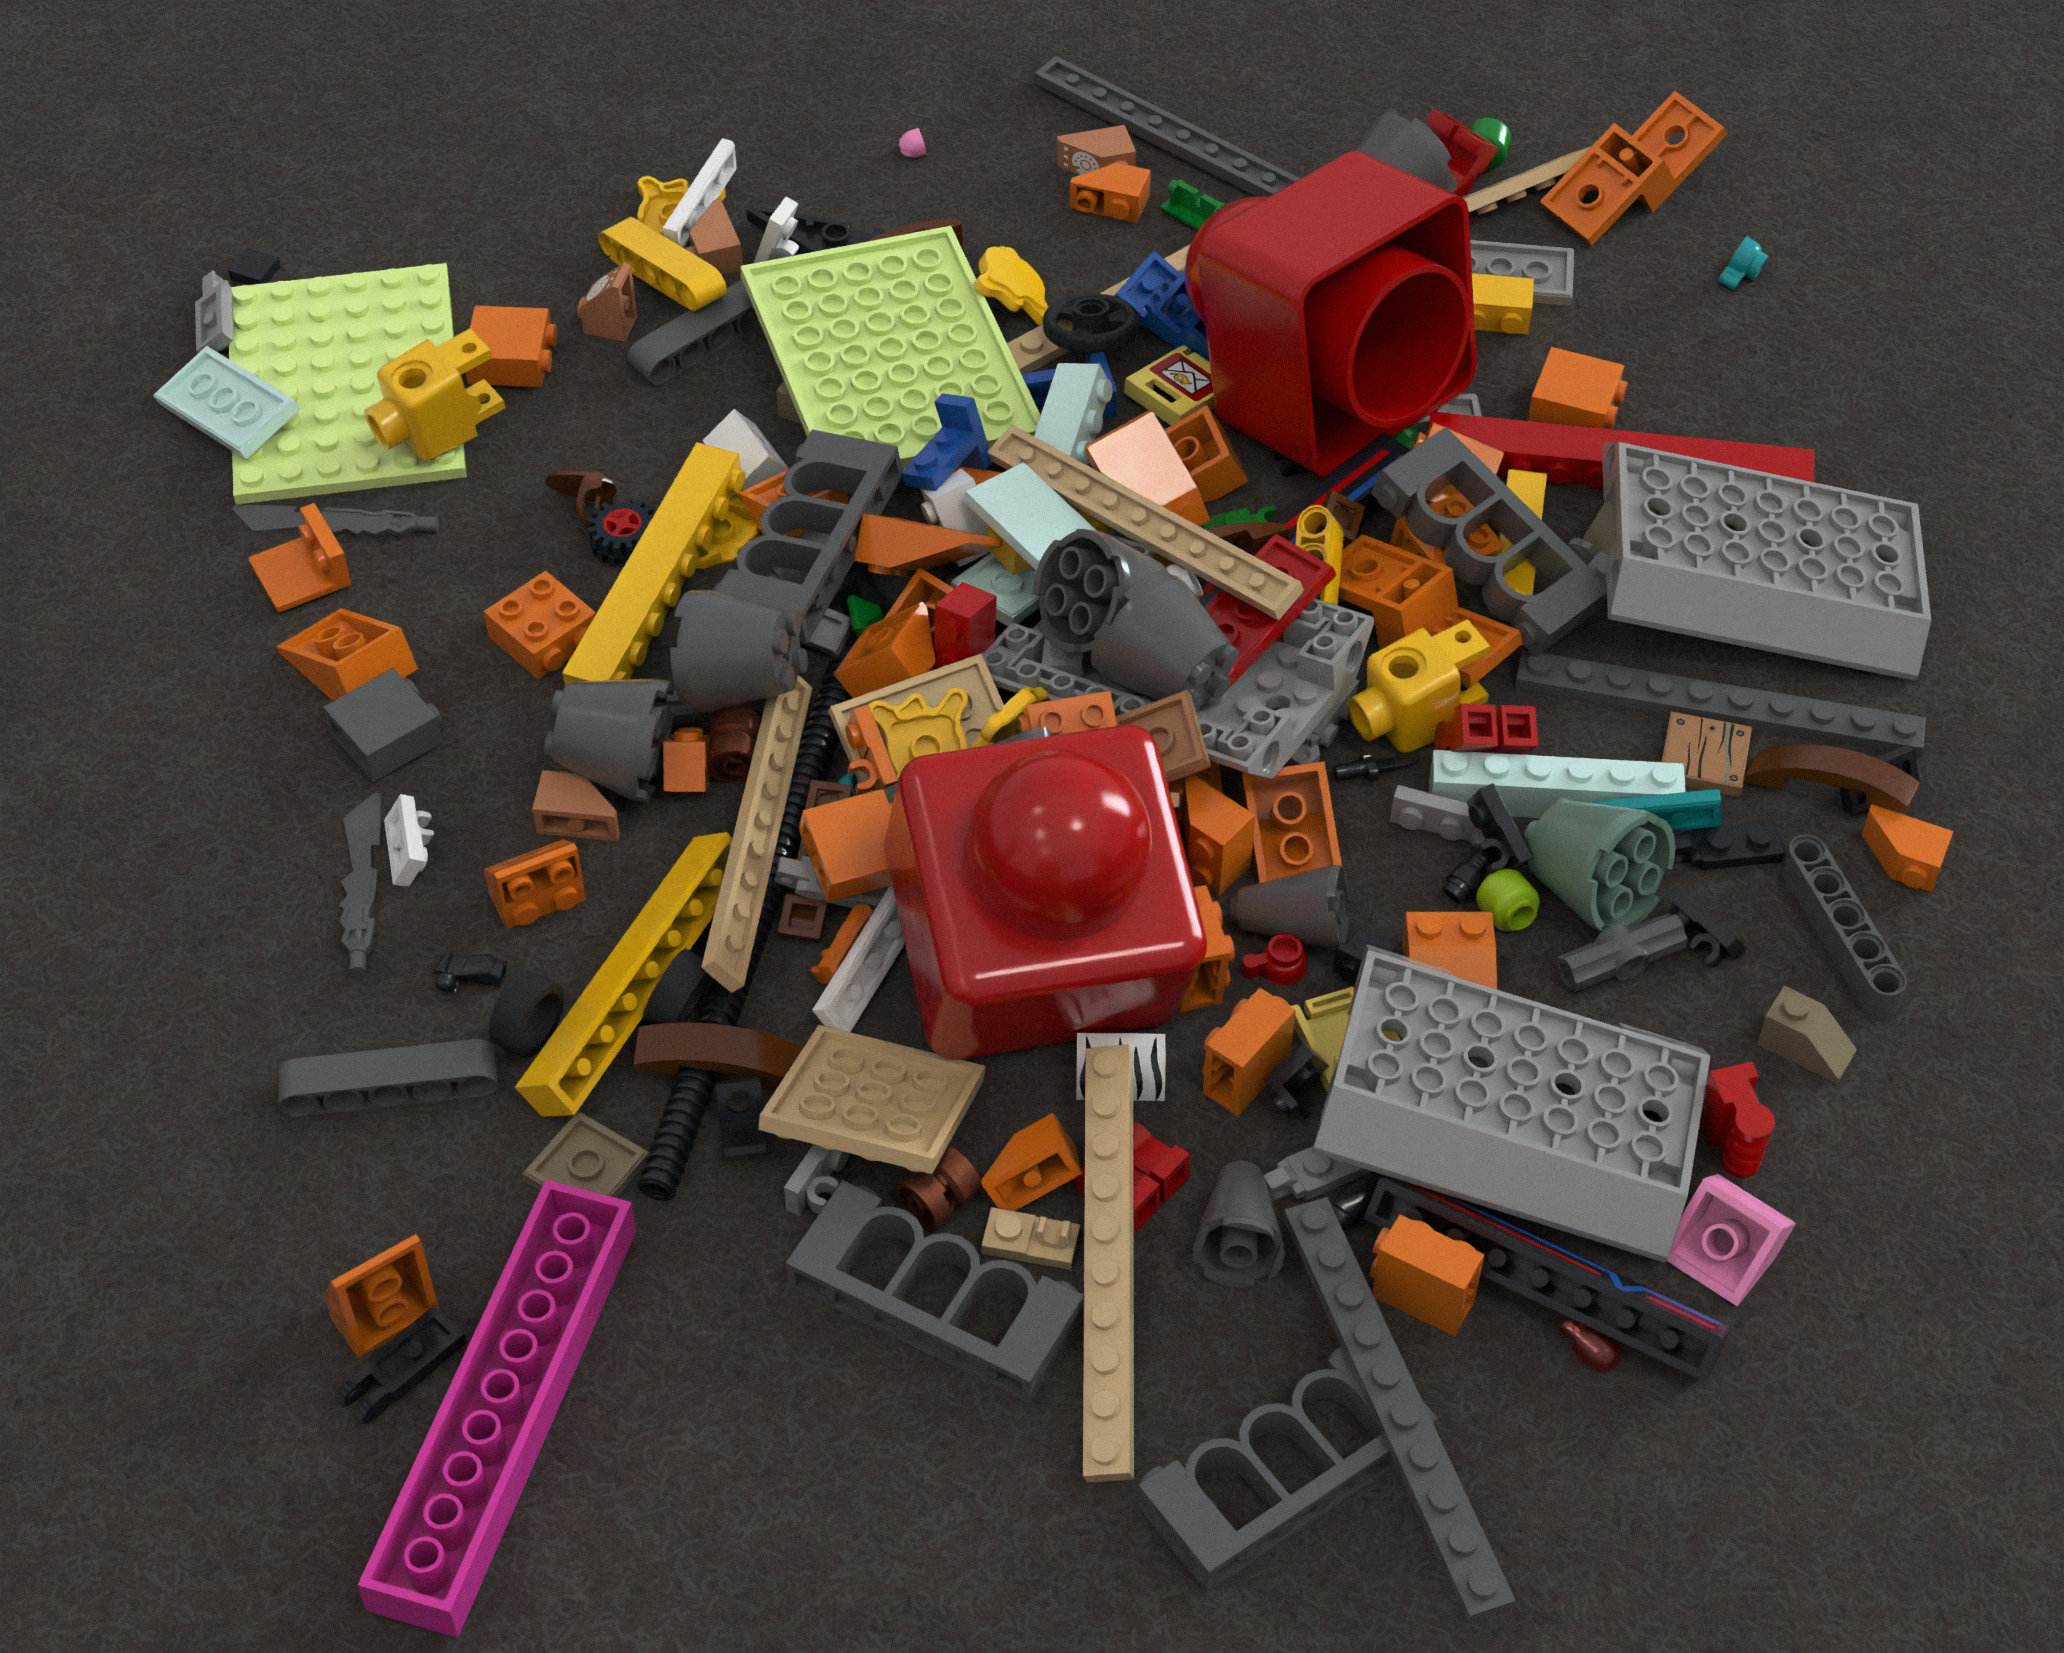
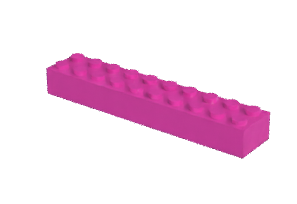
M545 1179L357 1586L367 1612L452 1637H459L636 1234L632 1202Z

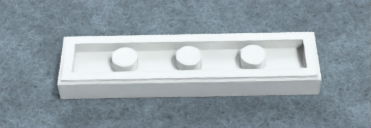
M721 139L663 226V235L684 249L690 241L689 230L713 200L719 197L737 169L733 141Z
M892 885L886 891L812 1009L824 1026L851 1032L905 945Z

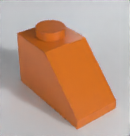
M1871 804L1861 835L1891 879L1900 881L1910 888H1921L1932 892L1954 831Z
M1051 1113L1015 1133L984 1175L981 1183L999 1209L1016 1211L1083 1173L1074 1142L1054 1113Z

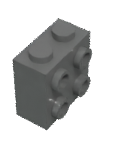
M394 668L323 707L330 734L373 782L443 743L439 726L443 724V720L439 711L432 703L426 704L421 699L415 684L410 679L404 680Z

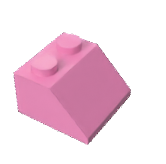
M1721 1175L1703 1178L1682 1214L1666 1261L1735 1306H1738L1775 1260L1796 1223Z

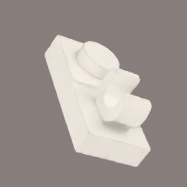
M785 197L772 214L754 263L795 255L799 246L788 239L798 223V220L793 218L798 206L797 202Z
M402 794L399 795L389 811L384 823L393 885L405 887L410 886L418 872L424 870L428 852L426 847L423 846L430 842L434 836V831L423 829L431 820V814L425 811H416L414 797Z

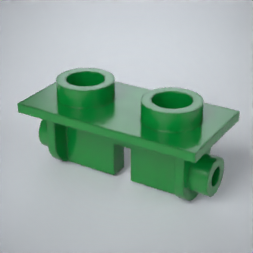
M1180 179L1178 181L1172 180L1169 183L1167 192L1170 193V198L1160 205V209L1198 230L1214 212L1227 204L1221 203L1206 194L1199 198V190Z

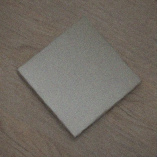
M577 1111L522 1175L525 1182L538 1190H541L545 1179L617 1198L646 1164V1157L649 1152Z

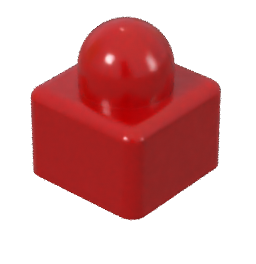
M1350 151L1269 197H1248L1221 207L1201 225L1190 244L1185 263V284L1192 307L1206 326L1214 404L1218 418L1224 424L1319 476L1329 475L1383 432L1393 437L1430 414V411L1433 412L1459 396L1473 380L1477 367L1469 209L1467 202L1458 195L1365 153Z
M1119 725L916 757L902 769L890 814L884 848L924 1033L929 1046L935 1053L946 1059L962 1060L1077 1040V1033H1120L1156 1027L1167 1023L1175 1016L1205 957L1207 938L1159 747L1154 737L1148 731L1135 725Z

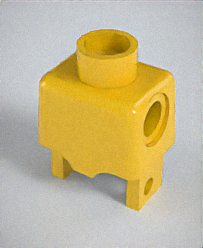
M471 328L437 347L429 339H426L378 370L377 379L383 400L366 408L364 414L372 433L386 450H390L405 441L420 459L425 461L431 460L476 438L478 434L475 425L506 408L504 400L485 379L467 389L464 387L460 375L492 358L491 350ZM483 401H489L486 404H481Z
M1467 619L1432 637L1425 628L1421 627L1372 654L1367 660V689L1347 699L1348 712L1355 728L1369 742L1385 734L1394 747L1403 754L1413 752L1435 742V731L1438 723L1455 719V707L1459 704H1484L1488 702V693L1479 682L1472 687L1461 683L1458 669L1489 655L1490 645ZM1460 638H1465L1469 641L1466 643H1460L1456 640ZM1460 686L1467 687L1468 689L1460 691Z

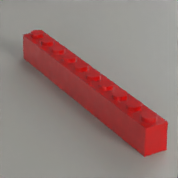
M1430 411L1428 428L1434 422L1504 452L1496 474L1497 477L1507 478L1508 469L1546 473V482L1555 484L1565 483L1602 488V445L1604 441H1614L1814 482L1813 449Z

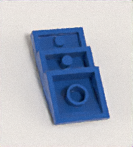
M1153 250L1114 296L1134 306L1139 315L1140 325L1172 346L1178 348L1186 345L1191 349V353L1196 352L1209 361L1206 326L1196 314L1188 297L1185 284V270L1180 273Z

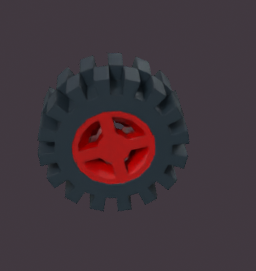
M629 497L625 498V503H619V498L612 499L613 505L611 506L605 501L600 504L601 511L595 508L592 511V518L589 517L588 533L592 553L594 556L598 555V561L603 564L608 560L610 567L616 568L618 562H622V568L625 566L654 516V510L650 505L645 507V502L642 500H638L636 504H633V499Z

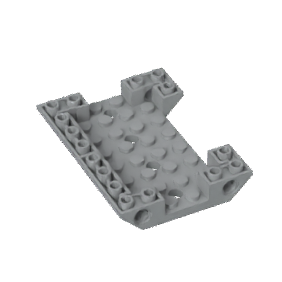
M1604 441L1602 445L1604 502L1615 504L1616 541L1606 558L1608 619L1913 681L1917 679L1931 624L1918 504L1622 442ZM1649 508L1658 510L1660 515L1653 513ZM1726 524L1733 525L1736 531L1727 527ZM1802 540L1809 541L1811 546L1805 544Z
M1105 533L1149 557L1156 553L1140 543ZM1314 599L1283 631L1284 643L1275 640L1220 698L1214 699L1211 697L1196 712L1209 760L1248 774L1273 779L1356 679L1374 625V617ZM1011 623L982 654L995 685L1014 693H1018L1028 686L1032 688L1042 687L1050 695L1047 701L1077 695L1111 691L1115 716L1155 702L1151 698L1108 681L1092 666L1091 653H1086L1084 676H1076L1042 664L1045 637L1038 624L1033 629Z
M1366 944L1347 1014L1350 1016L1342 1048L1328 1087L1312 1153L1665 1263L1668 1259L1688 1197L1711 1056L1698 1046L1620 1022L1616 1026L1454 977L1449 969ZM1393 1030L1401 1036L1402 1040H1390L1383 1035L1382 1031ZM1469 1057H1480L1487 1062L1489 1067H1477L1470 1062ZM1563 1083L1573 1088L1575 1095L1562 1093L1555 1084ZM1650 1110L1656 1112L1663 1122L1649 1120L1643 1111Z

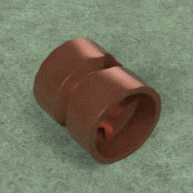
M731 707L720 710L713 715L710 721L709 738L711 747L708 753V771L713 778L723 783H746L762 719L758 713L744 707Z
M947 1146L933 1174L912 1172L896 1186V1195L904 1210L915 1216L924 1229L934 1231L954 1214V1207L961 1208L982 1190V1183L978 1173L967 1158L958 1150Z

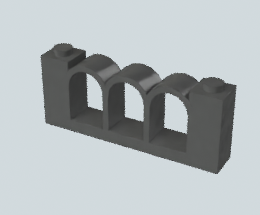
M1447 427L1381 471L1371 492L1380 505L1388 509L1397 519L1405 515L1408 528L1423 543L1434 547H1445L1443 554L1446 566L1453 568L1454 576L1472 585H1483V600L1490 612L1499 619L1511 623L1510 627L1520 630L1523 641L1522 645L1535 657L1598 612L1606 600L1607 584ZM1452 484L1475 508L1458 518H1446L1432 511L1426 500ZM1489 521L1514 546L1500 555L1484 556L1472 550L1464 538ZM1528 559L1552 585L1536 595H1524L1510 588L1503 576Z
M812 429L804 444H800L796 451V464L786 472L783 483L787 496L770 503L762 513L760 523L764 536L757 537L746 543L739 551L736 560L738 570L729 569L721 583H718L713 591L799 612L801 616L800 643L807 644L854 562L863 513L881 515L902 478L900 473L903 470L897 446ZM823 489L853 494V497L848 504L806 495ZM798 528L831 533L825 544L783 534ZM776 567L808 573L802 584L759 574Z
M844 1180L839 1184L786 1262L788 1286L1029 1404L1083 1318L1084 1295L1079 1293L1071 1284L1065 1281L1056 1282L1042 1276L1036 1285L1034 1278L1028 1270L1018 1263L1007 1260L989 1261L980 1265L979 1254L976 1249L963 1237L950 1233H940L924 1238L922 1226L911 1213L893 1206L882 1207V1198H879L874 1191L865 1186L856 1187ZM885 1237L902 1239L912 1249L884 1291L848 1275L863 1251L873 1241ZM937 1264H951L964 1270L968 1277L940 1319L904 1302L919 1277L928 1268ZM1004 1290L1016 1294L1025 1304L998 1347L960 1329L975 1304L983 1295L992 1291Z
M1340 1346L1330 1355L1327 1369H1319L1309 1373L1296 1384L1291 1406L1275 1403L1265 1404L1253 1409L1243 1419L1238 1441L1230 1438L1211 1439L1200 1444L1190 1454L1185 1468L1178 1460H1175L1164 1468L1157 1466L1147 1472L1141 1479L1140 1484H1138L1137 1507L1208 1593L1386 1473L1395 1464ZM1319 1399H1331L1340 1402L1352 1412L1374 1439L1343 1459L1309 1420L1303 1409L1309 1403ZM1424 1403L1436 1429L1438 1418ZM1276 1433L1289 1437L1298 1444L1322 1474L1290 1495L1253 1451L1250 1444L1256 1438L1265 1434ZM1215 1468H1226L1235 1471L1248 1482L1269 1510L1236 1531L1200 1488L1197 1479L1203 1473Z

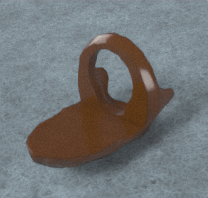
M567 468L551 473L545 480V484L558 493L577 498V514L581 524L586 529H588V521L584 515L585 499L595 501V508L601 511L600 504L606 501L609 506L613 505L612 499L617 493L614 481L596 470L584 471L576 468Z

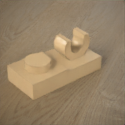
M991 1207L981 1245L982 1254L1071 1270L1080 1234V1224Z

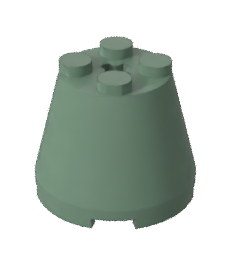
M1561 797L1543 813L1539 820L1530 822L1524 833V841L1528 844L1527 848L1533 857L1527 862L1530 873L1540 880L1587 925L1601 932L1615 924L1621 923L1631 928L1645 920L1660 900L1654 894L1659 887L1665 869H1673L1675 839L1670 825L1667 821L1645 810L1574 801Z

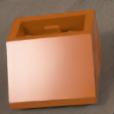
M564 839L484 869L489 895L507 930L518 925H529L539 917L558 910H569L577 903L586 900L578 849L575 843Z

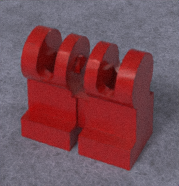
M1432 109L1425 122L1428 123L1427 127L1440 139L1451 156L1447 164L1451 175L1458 179L1457 188L1453 194L1460 197L1467 196L1474 185V180L1479 173L1483 174L1499 148L1477 133L1472 132L1471 129L1450 115Z
M1459 704L1455 707V719L1452 721H1440L1435 731L1436 750L1524 755L1539 746L1535 706L1500 705L1495 708V705Z
M1753 1062L1710 1071L1706 1082L1699 1124L1709 1146L1719 1145L1722 1152L1721 1165L1729 1175L1740 1179L1750 1178L1758 1172L1775 1126L1774 1115L1767 1107L1759 1104L1754 1090L1759 1075Z
M1133 1121V1208L1135 1234L1160 1209V1201L1165 1204L1190 1179V1153L1177 1145L1170 1148L1154 1138L1140 1123ZM1081 1165L1083 1174L1072 1179L1076 1189L1085 1196V1165Z

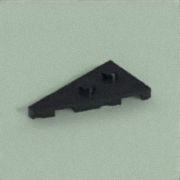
M750 206L746 209L747 221L765 231L768 221L776 209ZM798 213L796 217L798 223L788 240L795 242L799 246L797 252L805 254L863 243L884 233L885 230L874 227L872 233L851 230V223L830 221L826 218Z

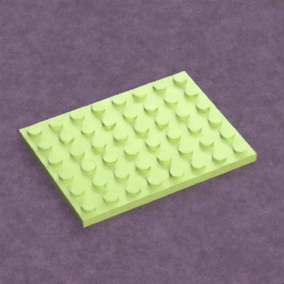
M951 226L741 266V279L807 437L813 429L897 446L902 469H904L942 428L934 403L942 393L975 399L989 448L994 445L1011 425L1032 436L1035 435L1041 415L985 297L974 288L976 278Z
M447 263L231 287L233 341L229 344V360L293 398L301 408L247 460L232 451L233 496L236 505L467 477L464 444L427 461L420 459L405 441L390 450H386L372 433L364 414L366 408L383 400L377 379V372L382 366L426 339H429L437 347L454 337Z

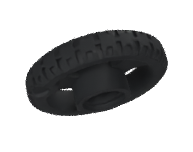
M1083 293L1068 296L1049 306L1043 316V331L1047 339L1058 347L1080 353H1099L1120 348L1133 340L1139 330V315L1134 306L1121 298L1108 294ZM1061 319L1069 320L1072 322L1073 331L1065 330L1057 323ZM1112 327H1119L1113 331H1110V328Z

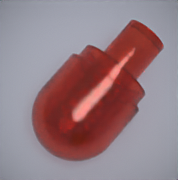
M1570 1317L1559 1329L1574 1342L1571 1350L1576 1353L1575 1356L1593 1371L1605 1373L1613 1370L1618 1365L1621 1352L1619 1345L1613 1338L1591 1327L1586 1329L1578 1321Z

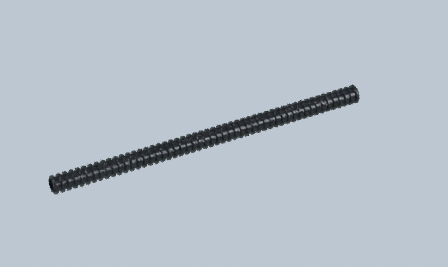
M837 654L830 658L818 690V695L812 706L811 714L805 725L804 733L801 736L745 984L731 993L717 980L712 978L711 986L707 993L708 996L705 997L704 1007L701 1008L700 1018L697 1019L696 1023L737 1026L738 1018L741 1015L742 1007L745 1004L746 996L750 989L749 986L752 984L753 975L756 973L757 964L760 962L761 954L764 951L765 943L769 936L768 933L771 931L772 923L775 920L776 912L783 898V892L786 889V886L774 882L778 862L781 857L797 859L802 839L799 825L802 812L805 810L811 780H825L826 772H828L833 753L839 741L838 733L828 711L830 706L853 699L834 675V672L847 654ZM680 1066L671 1095L667 1100V1107L663 1111V1118L660 1119L659 1129L655 1133V1141L651 1144L650 1153L646 1157V1164L642 1168V1175L638 1179L637 1186L647 1197L659 1201L675 1198L677 1187L681 1182V1175L685 1171V1164L689 1160V1152L693 1149L694 1140L697 1137L698 1129L701 1126L702 1118L705 1115L706 1106L709 1104L710 1095L713 1093L714 1084L717 1082L719 1072ZM654 1195H661L664 1198L655 1197Z

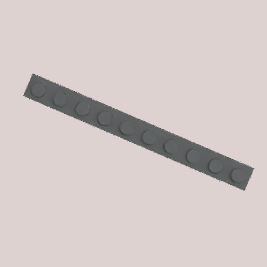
M1057 56L1053 57L1035 72L1036 85L1116 126L1125 125L1128 132L1256 197H1269L1300 179Z
M1521 651L1515 685L1516 689L1669 715L1672 711L1750 726L1752 729L1887 752L1909 746L1915 749L1917 757H1921L1924 748L1925 717L1545 653L1535 657L1530 651Z
M1328 1197L1284 1209L1283 1220L1467 1624L1514 1610L1516 1600Z

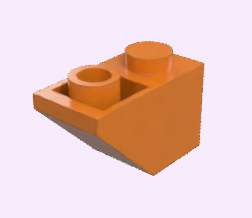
M1114 163L1073 177L1070 181V208L1138 223L1150 196L1151 170Z
M678 728V731H674V734L663 742L664 791L705 792L709 788L708 753L711 745L710 735H703V728Z

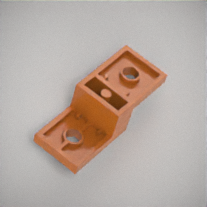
M1674 91L1632 136L1613 123L1540 200V203L1544 209L1592 246L1635 200L1651 212H1654L1728 133L1725 127ZM1674 133H1685L1683 140L1678 144H1668V139ZM1588 192H1599V196L1594 202L1590 204L1582 203L1583 197Z
M1363 534L1342 550L1338 598L1373 612L1379 650L1421 627L1425 628L1432 637L1468 619L1490 645L1489 655L1458 669L1461 683L1472 687L1523 644L1520 630L1459 607L1453 568ZM1460 638L1456 641L1460 643H1466L1469 640L1465 638Z

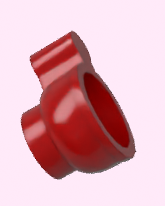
M1290 934L1274 936L1264 948L1262 954H1247L1243 957L1242 961L1243 977L1254 979L1257 976L1263 975L1270 983L1279 986L1296 984L1305 977L1307 972V954L1300 940Z

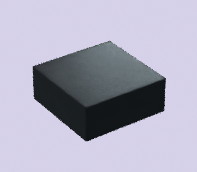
M247 248L228 271L231 280L246 285L268 283L281 266L279 257Z

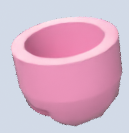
M919 128L907 131L902 135L899 140L901 153L905 157L919 158L927 155Z

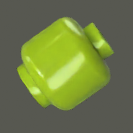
M1509 868L1489 874L1478 888L1476 896L1477 905L1481 912H1492L1494 926L1498 930L1506 932L1522 930L1528 927L1534 921L1540 904L1538 892L1519 871Z

